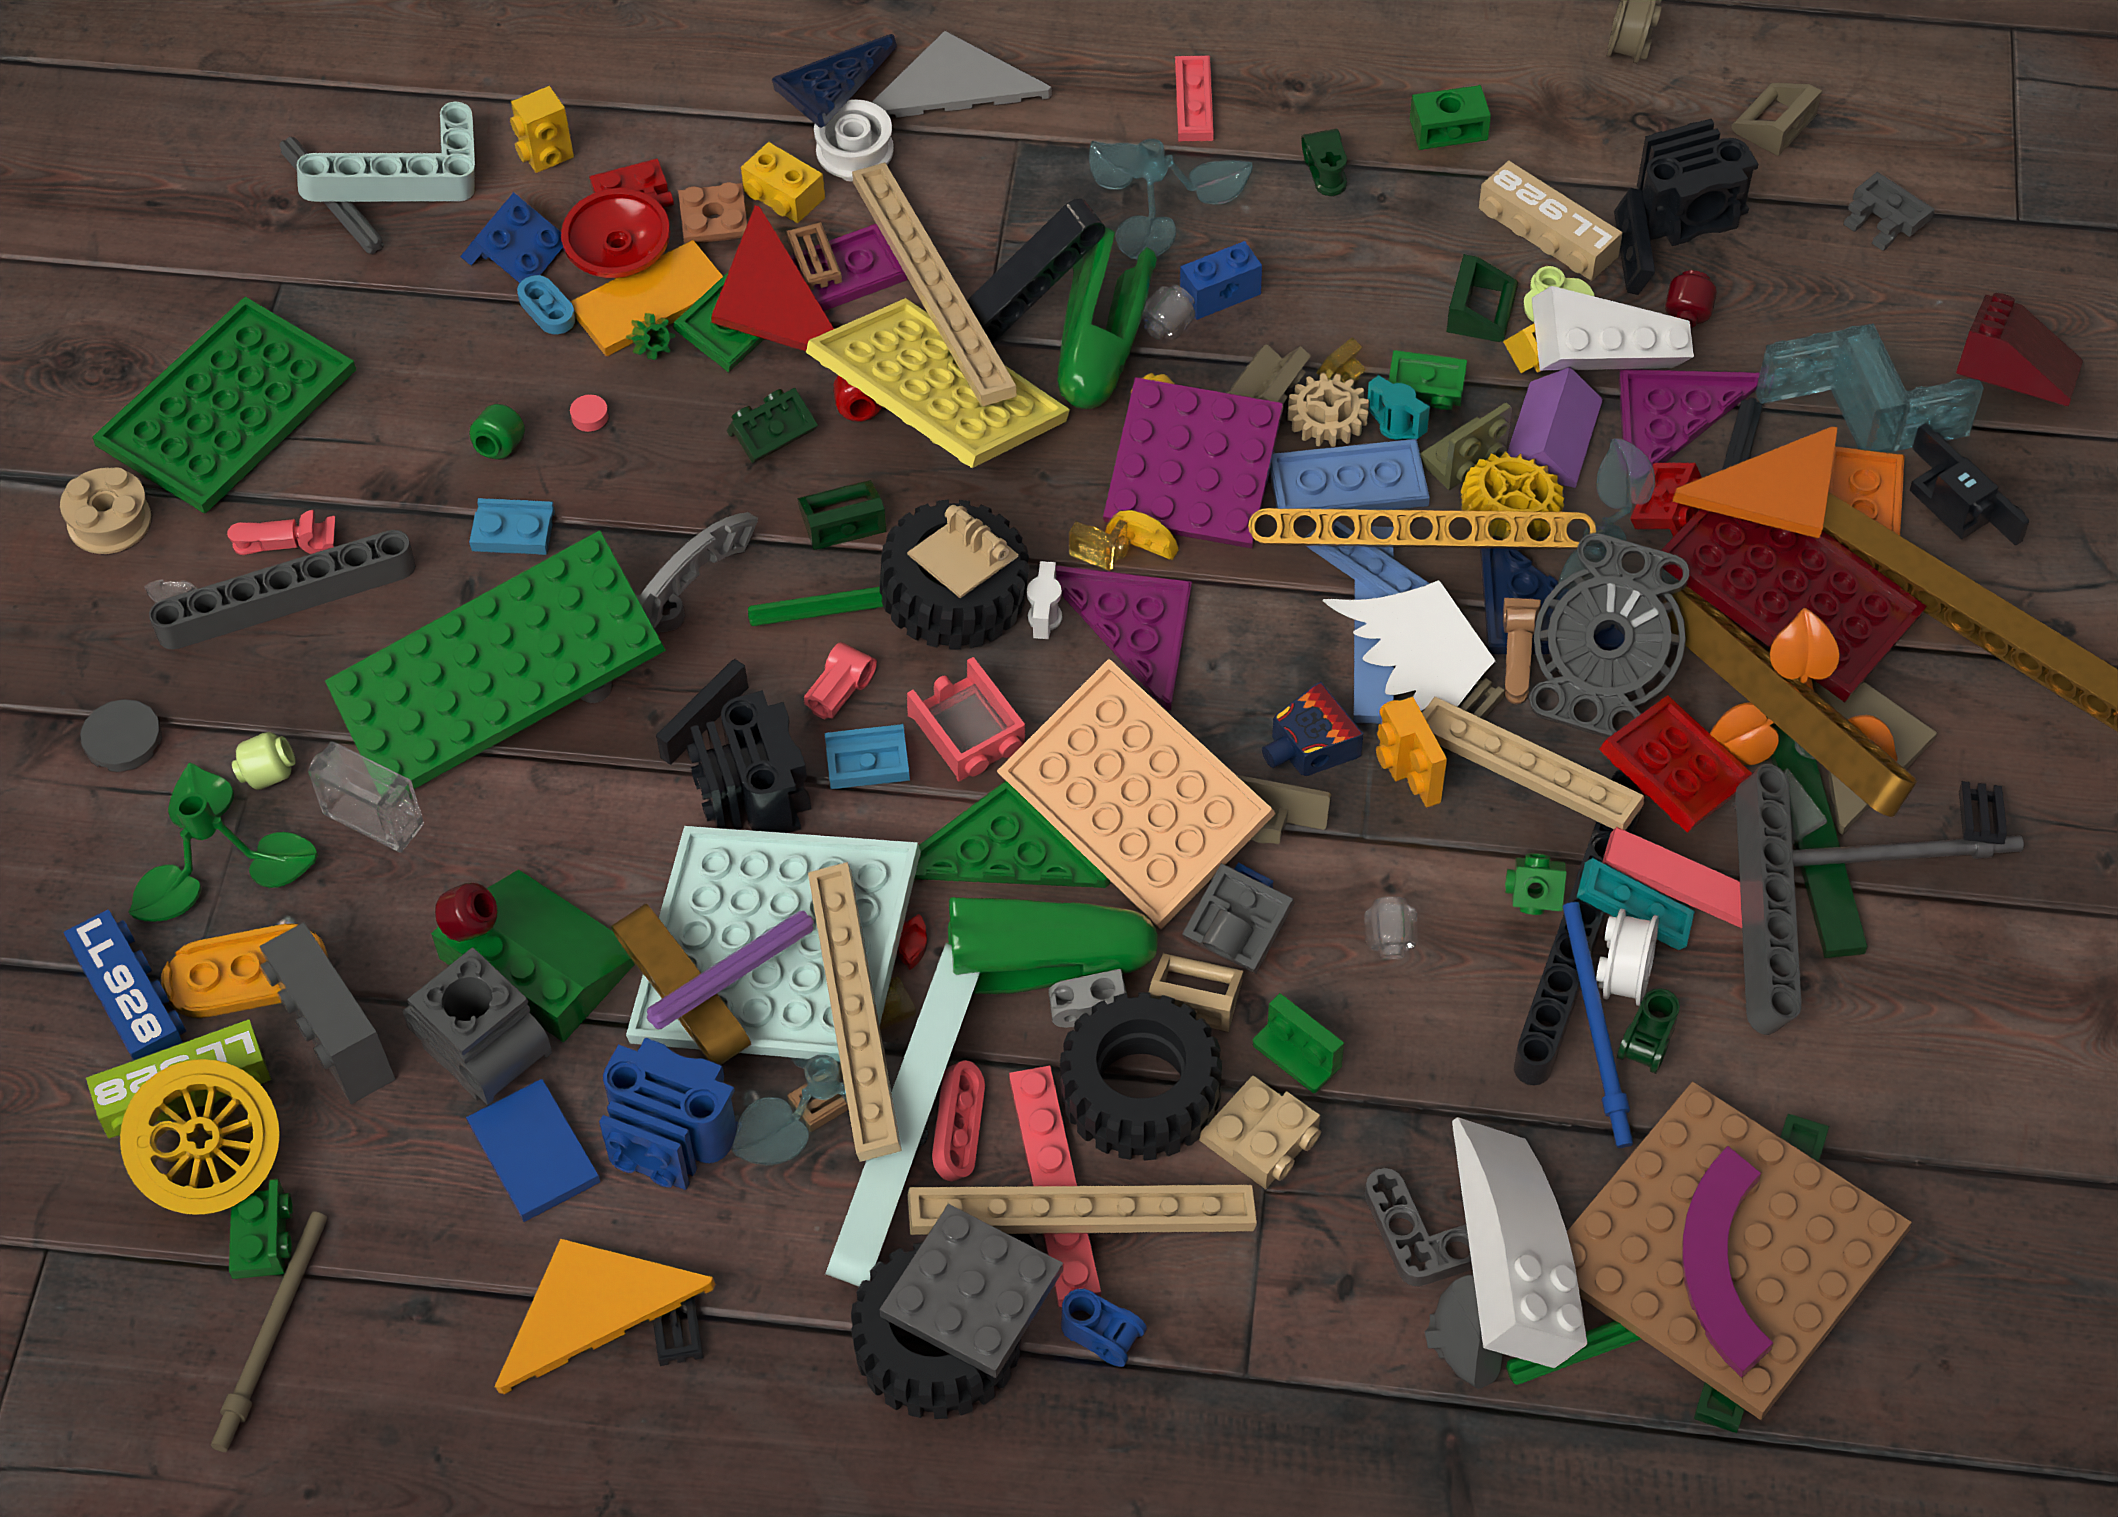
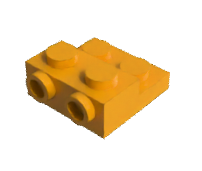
M1413 696L1401 701L1392 700L1387 702L1379 710L1382 723L1378 725L1377 731L1380 744L1376 747V754L1381 767L1389 769L1395 782L1407 778L1411 791L1414 795H1420L1426 808L1441 803L1447 762L1443 750Z

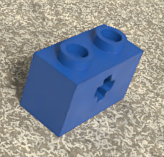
M1245 241L1180 266V296L1196 320L1261 295L1262 264Z

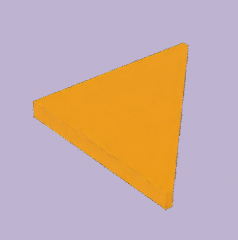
M560 1239L498 1377L495 1388L498 1393L506 1394L512 1391L511 1387L533 1376L538 1378L568 1363L567 1359L591 1347L594 1350L624 1335L625 1330L647 1319L652 1321L682 1306L681 1302L703 1291L706 1294L713 1291L716 1285L715 1281L710 1276Z

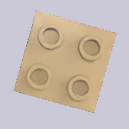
M951 505L946 510L947 524L907 552L913 560L959 598L965 596L1018 557V554L1007 546V542L1003 538L996 537L987 525H983L981 520L974 519L969 515L965 507Z

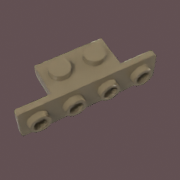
M1236 775L1276 813L1251 838L1255 842L1279 844L1286 823L1322 830L1326 829L1331 802V794L1329 792Z

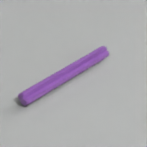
M805 911L796 912L648 1007L647 1020L656 1029L666 1027L811 933L814 923L812 917L808 916Z

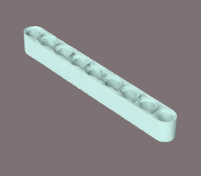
M946 943L892 1089L902 1151L866 1160L825 1273L828 1276L856 1286H860L863 1280L870 1281V1270L876 1265L980 973L954 974L951 944Z

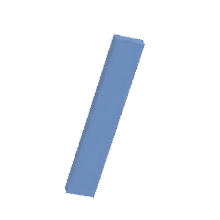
M1373 526L1372 532L1375 537L1386 539L1393 533V527ZM1377 547L1393 558V547ZM1355 578L1354 600L1380 598V596ZM1354 620V631L1367 623ZM1355 634L1353 722L1381 724L1380 708L1387 702L1394 700V695H1387L1385 693L1386 684L1394 670V666H1380L1365 662L1362 659L1363 656L1381 639L1363 638Z

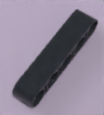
M1074 199L1064 205L967 300L992 344L1104 236V224L1084 199Z

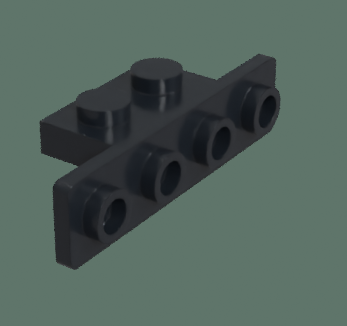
M1928 424L1920 425L1917 429L1912 448L1932 469L1914 479L1909 491L1961 540L1990 522L2014 545L2023 542L2029 525V519L2025 516L2022 509L2013 505L1999 490L1993 503L1995 508L1992 513L1983 521L1978 522L1976 520L1963 529L1931 499L1938 475L1964 460L1965 457L1956 452L1946 442L1945 438L1940 433L1935 432Z

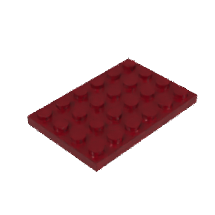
M1700 509L1660 550L1677 555L1688 564L1689 581L1686 585L1770 648L1779 632L1792 622L1803 608H1807L1816 614L1827 625L1837 642L1839 662L1831 676L1825 679L1813 680L1844 703L1917 621L1927 607L1824 531L1821 532L1819 538ZM1669 564L1663 567L1665 571L1681 581L1683 572L1679 566Z

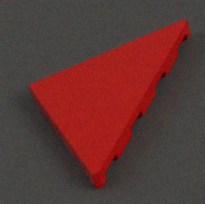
M755 205L711 315V323L806 351L810 339L829 332L834 328L762 209Z

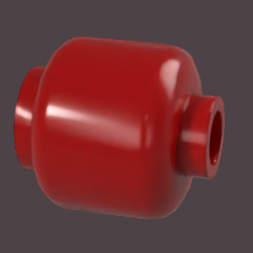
M839 375L835 379L833 387L835 404L838 412L845 419L863 422L872 419L879 413L882 406L877 404L874 399L858 388L851 386Z

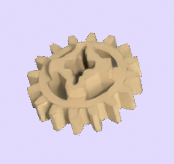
M1321 373L1319 381H1315L1310 376L1306 377V387L1296 384L1295 393L1289 395L1287 418L1288 421H1292L1293 432L1302 430V440L1304 441L1311 437L1316 438V446H1320L1323 440H1329L1331 447L1336 446L1337 439H1342L1346 444L1350 443L1351 433L1360 436L1362 426L1367 425L1369 400L1364 399V389H1353V379L1345 383L1340 382V374H1336L1333 380H1328L1325 373Z

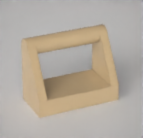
M1163 953L1152 978L1149 992L1151 993V998L1161 999L1162 995L1175 998L1176 1006L1181 1007L1183 1004H1187L1196 1011V1021L1203 1018L1211 1028L1229 1032L1244 970ZM1168 971L1226 983L1229 984L1226 995L1166 983Z

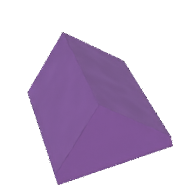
M1571 367L1531 381L1507 453L1510 457L1515 458L1521 453L1522 459L1528 461L1535 458L1536 465L1539 467L1548 465L1549 474L1558 475V484L1576 488L1603 399Z

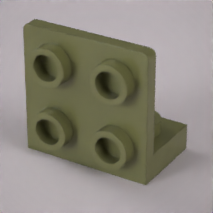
M1504 403L1481 419L1475 417L1420 453L1422 465L1448 490L1461 482L1463 483L1467 472L1477 464L1479 459L1486 460L1491 453L1500 458L1507 451L1512 407L1508 403Z

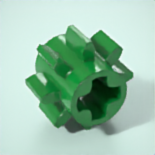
M645 313V321H631L634 328L632 334L627 335L626 339L633 340L636 345L633 349L634 354L641 355L646 351L648 359L656 360L658 351L670 352L668 344L670 339L675 337V334L670 333L666 328L669 322L668 319L660 318L655 323L654 314ZM649 330H653L651 336L654 338V341L652 343L649 342L650 336L647 334Z

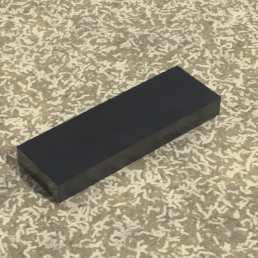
M1630 188L1615 208L1614 215L1616 228L1623 232L1620 254L1627 293L1639 295L1654 275L1655 267L1642 190Z
M736 659L731 660L656 734L661 759L671 765L687 749L686 745L693 743L690 727L698 725L702 734L707 729L706 723L715 722L721 716L722 708L729 700L741 696L749 688L744 664Z

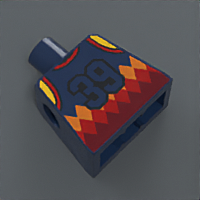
M1320 681L1275 715L1272 732L1274 741L1262 747L1263 757L1271 768H1275L1290 760L1301 775L1309 776L1361 757L1363 733Z

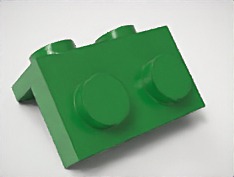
M1393 350L1389 382L1392 384L1402 383L1409 385L1415 390L1418 400L1431 402L1430 406L1436 409L1450 410L1453 408V405L1461 406L1467 360Z

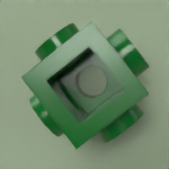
M1527 853L1525 858L1516 857L1515 870L1507 869L1505 893L1512 894L1513 907H1520V912L1531 915L1544 914V910L1562 911L1567 872L1565 862L1550 861V856L1539 853Z

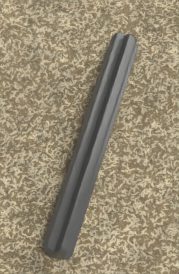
M288 137L279 144L281 153L297 171L298 159L309 153L295 137ZM324 202L367 253L374 254L377 250H382L384 246L382 237L352 202Z

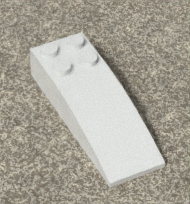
M1457 1117L1452 1121L1483 1348L1556 1368L1587 1345L1576 1268L1567 1231L1556 1198L1539 1161L1525 1138Z

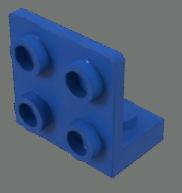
M513 192L460 257L471 266L479 256L485 260L489 257L520 283L529 276L541 275L563 248L561 231Z

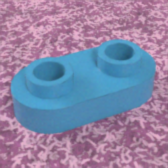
M534 275L520 282L517 288L520 305L545 332L549 334H562L574 326L576 318L572 303L550 279Z

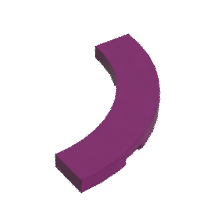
M1727 1146L1705 1172L1693 1194L1686 1215L1683 1233L1682 1268L1690 1305L1695 1310L1705 1330L1706 1337L1722 1359L1742 1378L1772 1350L1773 1342L1759 1329L1742 1305L1734 1288L1728 1262V1236L1731 1223L1744 1198L1760 1181L1761 1173Z

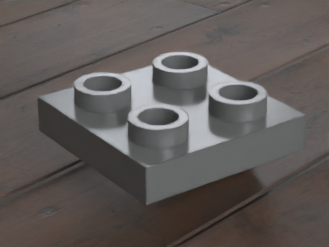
M1221 863L1182 935L1185 939L1257 974L1295 902L1293 898Z

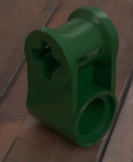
M1335 128L1302 135V152L1305 163L1310 169L1315 188L1319 193L1326 196L1341 194L1347 187V178L1344 172L1347 166V156L1343 149L1339 130Z
M1662 988L1653 989L1646 993L1632 1024H1629L1617 1053V1059H1631L1650 1067V1072L1657 1074L1675 1030L1680 1004L1674 993ZM1659 1011L1666 1014L1667 1017L1657 1018L1650 1012Z

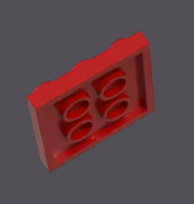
M1668 695L1608 737L1599 748L1615 767L1629 777L1646 796L1650 797L1669 815L1673 822L1680 825L1687 833L1736 796L1738 785L1752 774Z

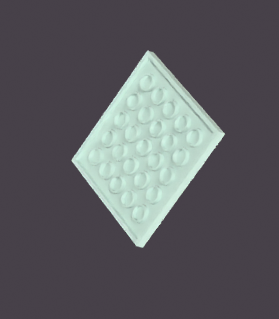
M684 826L659 919L701 973L798 911H805L814 921L811 933L717 993L741 1024L751 1041V1045L739 1053L840 1062L808 872L848 862L852 871L880 1026L921 851L917 842ZM643 974L626 1033L630 1044H642L644 1038H648L667 1047L701 1050L678 1019L662 1029H656L647 1020L648 1007L662 998Z

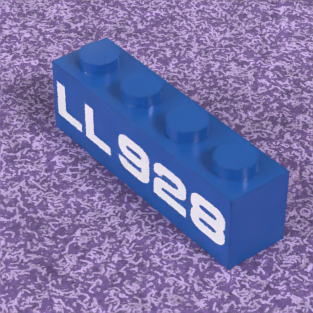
M108 909L63 932L73 954L133 1061L183 1043L180 1035L187 1031L176 1010L167 1013L163 1004L169 1002V999L158 979L150 983L146 974L150 973L152 969L141 949L133 953L129 944L135 942L124 920L116 923Z

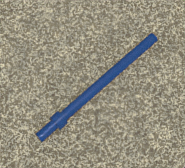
M1570 902L1563 905V911L1605 1097L1602 1098L1605 1116L1610 1117L1616 1147L1625 1148L1633 1145L1627 1113L1630 1111L1627 1094L1621 1091L1579 902Z

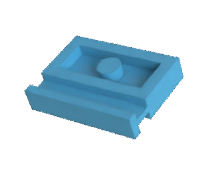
M478 498V509L475 512L469 541L472 551L547 555L552 530V517L555 513L553 502Z
M903 724L825 733L830 789L910 781Z

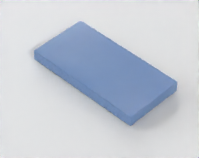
M1417 439L1273 454L1269 472L1275 504L1278 509L1395 510L1429 506L1430 497Z

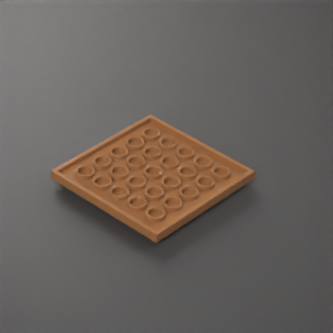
M1692 1081L1569 1228L1567 1235L1576 1268L1579 1294L1582 1299L1616 1322L1621 1323L1623 1327L1762 1420L1907 1235L1912 1222ZM1727 1146L1761 1173L1760 1181L1744 1198L1731 1223L1728 1236V1262L1734 1288L1742 1305L1759 1329L1773 1342L1772 1350L1742 1378L1722 1359L1706 1337L1705 1330L1695 1310L1690 1305L1682 1268L1683 1233L1686 1215L1693 1194L1705 1172Z

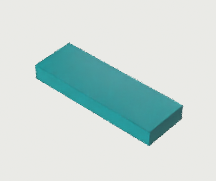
M1594 858L1585 862L1577 898L1613 917L1618 916L1620 909L1626 910V916L1650 921L1654 915L1659 916L1657 940L1677 950L1687 946L1695 913L1694 910Z

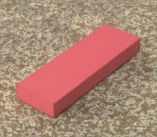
M1175 56L1178 142L1213 141L1210 56Z

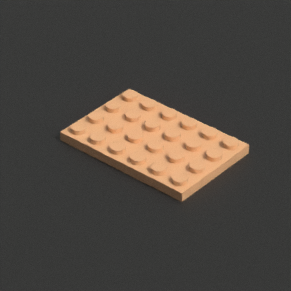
M1110 659L997 770L998 774L1096 866L1160 930L1214 877L1220 864L1226 865L1276 814L1265 801Z

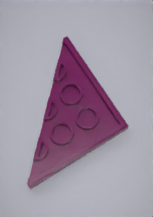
M1620 369L1619 395L1625 490H1632L1647 478L1653 463L1667 462L1741 403L1742 400L1761 387L1764 373Z
M1056 566V580L1061 585L1063 598L1165 710H1171L1192 581Z

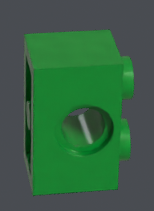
M1481 85L1412 95L1410 122L1419 150L1488 140L1491 114Z

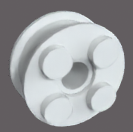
M848 100L826 126L820 128L816 124L814 125L817 159L820 165L832 175L846 181H853V171L884 162L888 165L892 159L894 146L891 138V119L884 109L872 102Z
M1620 909L1617 917L1609 916L1605 932V941H1607L1609 954L1608 958L1600 957L1596 981L1599 982L1598 988H1603V999H1609L1611 994L1635 998L1636 1005L1640 1006L1646 994L1652 969L1659 916L1654 915L1651 921L1626 916L1625 909Z

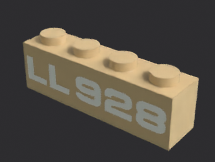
M1507 161L1482 183L1479 209L1488 217L1499 221L1511 229L1516 235L1538 246L1544 253L1552 255L1566 264L1572 271L1580 273L1593 281L1619 257L1623 232L1514 163Z

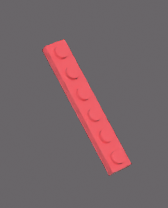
M1050 1065L1009 1073L1010 1087L1032 1186H1077ZM1043 1233L1047 1255L1063 1262V1272L1054 1285L1058 1307H1062L1065 1296L1076 1289H1087L1101 1297L1100 1284L1088 1233Z

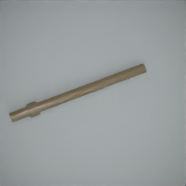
M320 1212L311 1213L233 1394H228L220 1411L223 1417L211 1442V1447L221 1452L228 1451L239 1423L245 1422L252 1407L251 1395L328 1220L327 1216Z

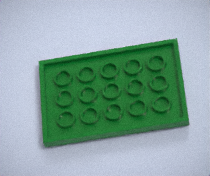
M244 297L92 438L96 447L206 514L356 371L354 360L249 298Z

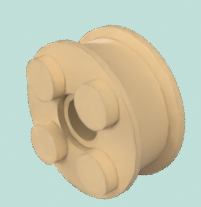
M119 467L98 468L85 472L72 479L61 496L60 509L67 523L70 538L78 547L91 553L112 554L126 550L145 536L151 524V510L145 500V491L141 482L133 474Z

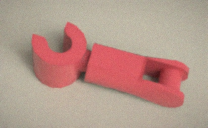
M310 510L301 515L299 526H297L295 519L262 523H235L228 529L227 535L229 540L233 542L234 551L239 555L298 548V546L305 552L313 554L334 547L335 516L327 517L321 523H314L315 513L314 510Z

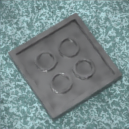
M948 1204L879 1309L880 1317L996 1378L1063 1272V1262Z

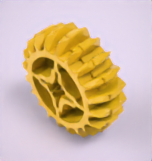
M1506 451L1499 458L1491 453L1488 459H1479L1477 464L1467 472L1461 488L1462 510L1562 512L1564 508L1563 486L1557 482L1558 475L1549 474L1548 465L1540 467L1536 465L1535 458L1530 461L1522 459L1521 453L1516 458L1510 457ZM1498 519L1490 524L1488 532L1491 538L1496 535L1504 540L1510 535L1511 526L1505 520ZM1535 520L1530 523L1527 532L1530 538L1536 541L1539 536L1546 538L1550 532V527L1543 520Z

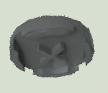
M128 699L111 701L95 709L85 720L80 732L82 748L91 763L97 767L99 765L107 767L109 771L114 772L132 770L148 762L154 755L153 750L157 747V744L160 745L162 740L161 725L151 707L140 701Z

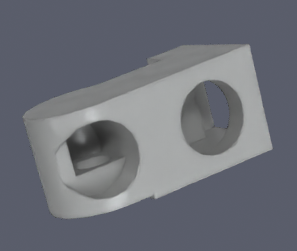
M1121 969L1068 979L1052 985L1048 992L1052 1022L1059 1027H1074V1022L1082 1014L1092 1015V1006L1104 1000L1107 1004L1114 1002V996L1127 993Z

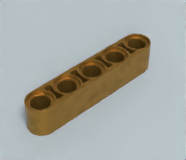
M647 903L611 926L622 947L661 998H664L701 974ZM717 993L678 1018V1021L707 1059L713 1063L721 1065L751 1045L745 1030Z

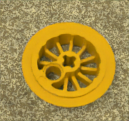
M208 1059L180 1062L161 1070L148 1079L130 1101L123 1117L120 1132L123 1162L137 1188L150 1200L166 1209L194 1215L215 1213L228 1209L250 1196L262 1184L270 1172L279 1145L278 1117L265 1089L244 1070L226 1062ZM208 1090L203 1117H198L190 1095L193 1091ZM222 1092L231 1096L232 1100L214 1120H211L216 1093ZM182 1095L191 1119L187 1122L168 1108L170 1102ZM238 1105H242L248 1113L247 1119L220 1128L222 1123ZM162 1112L175 1121H163L154 1126ZM251 1126L253 1127V1140L250 1143L224 1139L226 1135ZM204 1128L207 1134L213 1137L205 1141V1148L199 1149L197 1144L191 1141V1138L197 1137L198 1129ZM168 1130L178 1132L180 1144L174 1151L164 1153L158 1150V1137H161ZM227 1147L250 1151L245 1163L239 1166L224 1154L221 1149ZM215 1156L219 1157L236 1171L235 1175L222 1183L213 1161ZM191 1159H194L189 1186L183 1187L173 1183V1179ZM158 1160L164 1162H175L178 1160L167 1174L161 1173L156 1166ZM206 1160L214 1184L208 1188H197L201 1165Z

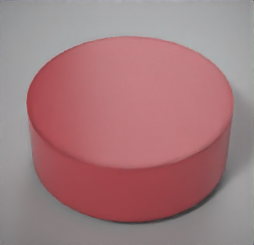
M583 395L574 400L570 407L572 423L581 431L592 432L599 430L607 423L609 418L606 402L597 395Z

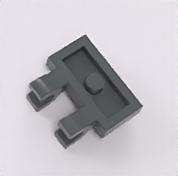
M1876 172L1855 189L1854 201L1848 207L1852 214L1844 220L1843 225L1855 232L1873 212L1882 220L1877 225V229L1881 232L1873 238L1872 244L1884 251L1893 243L1899 232H1903L1910 237L1932 219L1935 209L1879 172Z

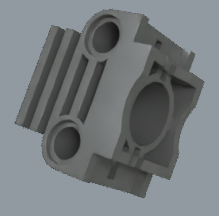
M473 947L407 999L409 1006L403 1010L408 1029L421 1040L424 1050L446 1068L476 1100L481 1098L487 1105L495 1101L493 1096L542 1056L547 1058L552 1054L546 1032L529 1013L531 1010L527 1005V998Z

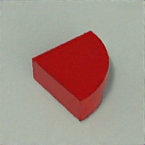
M917 914L903 924L897 955L909 970L920 962L927 948L926 925L920 914Z

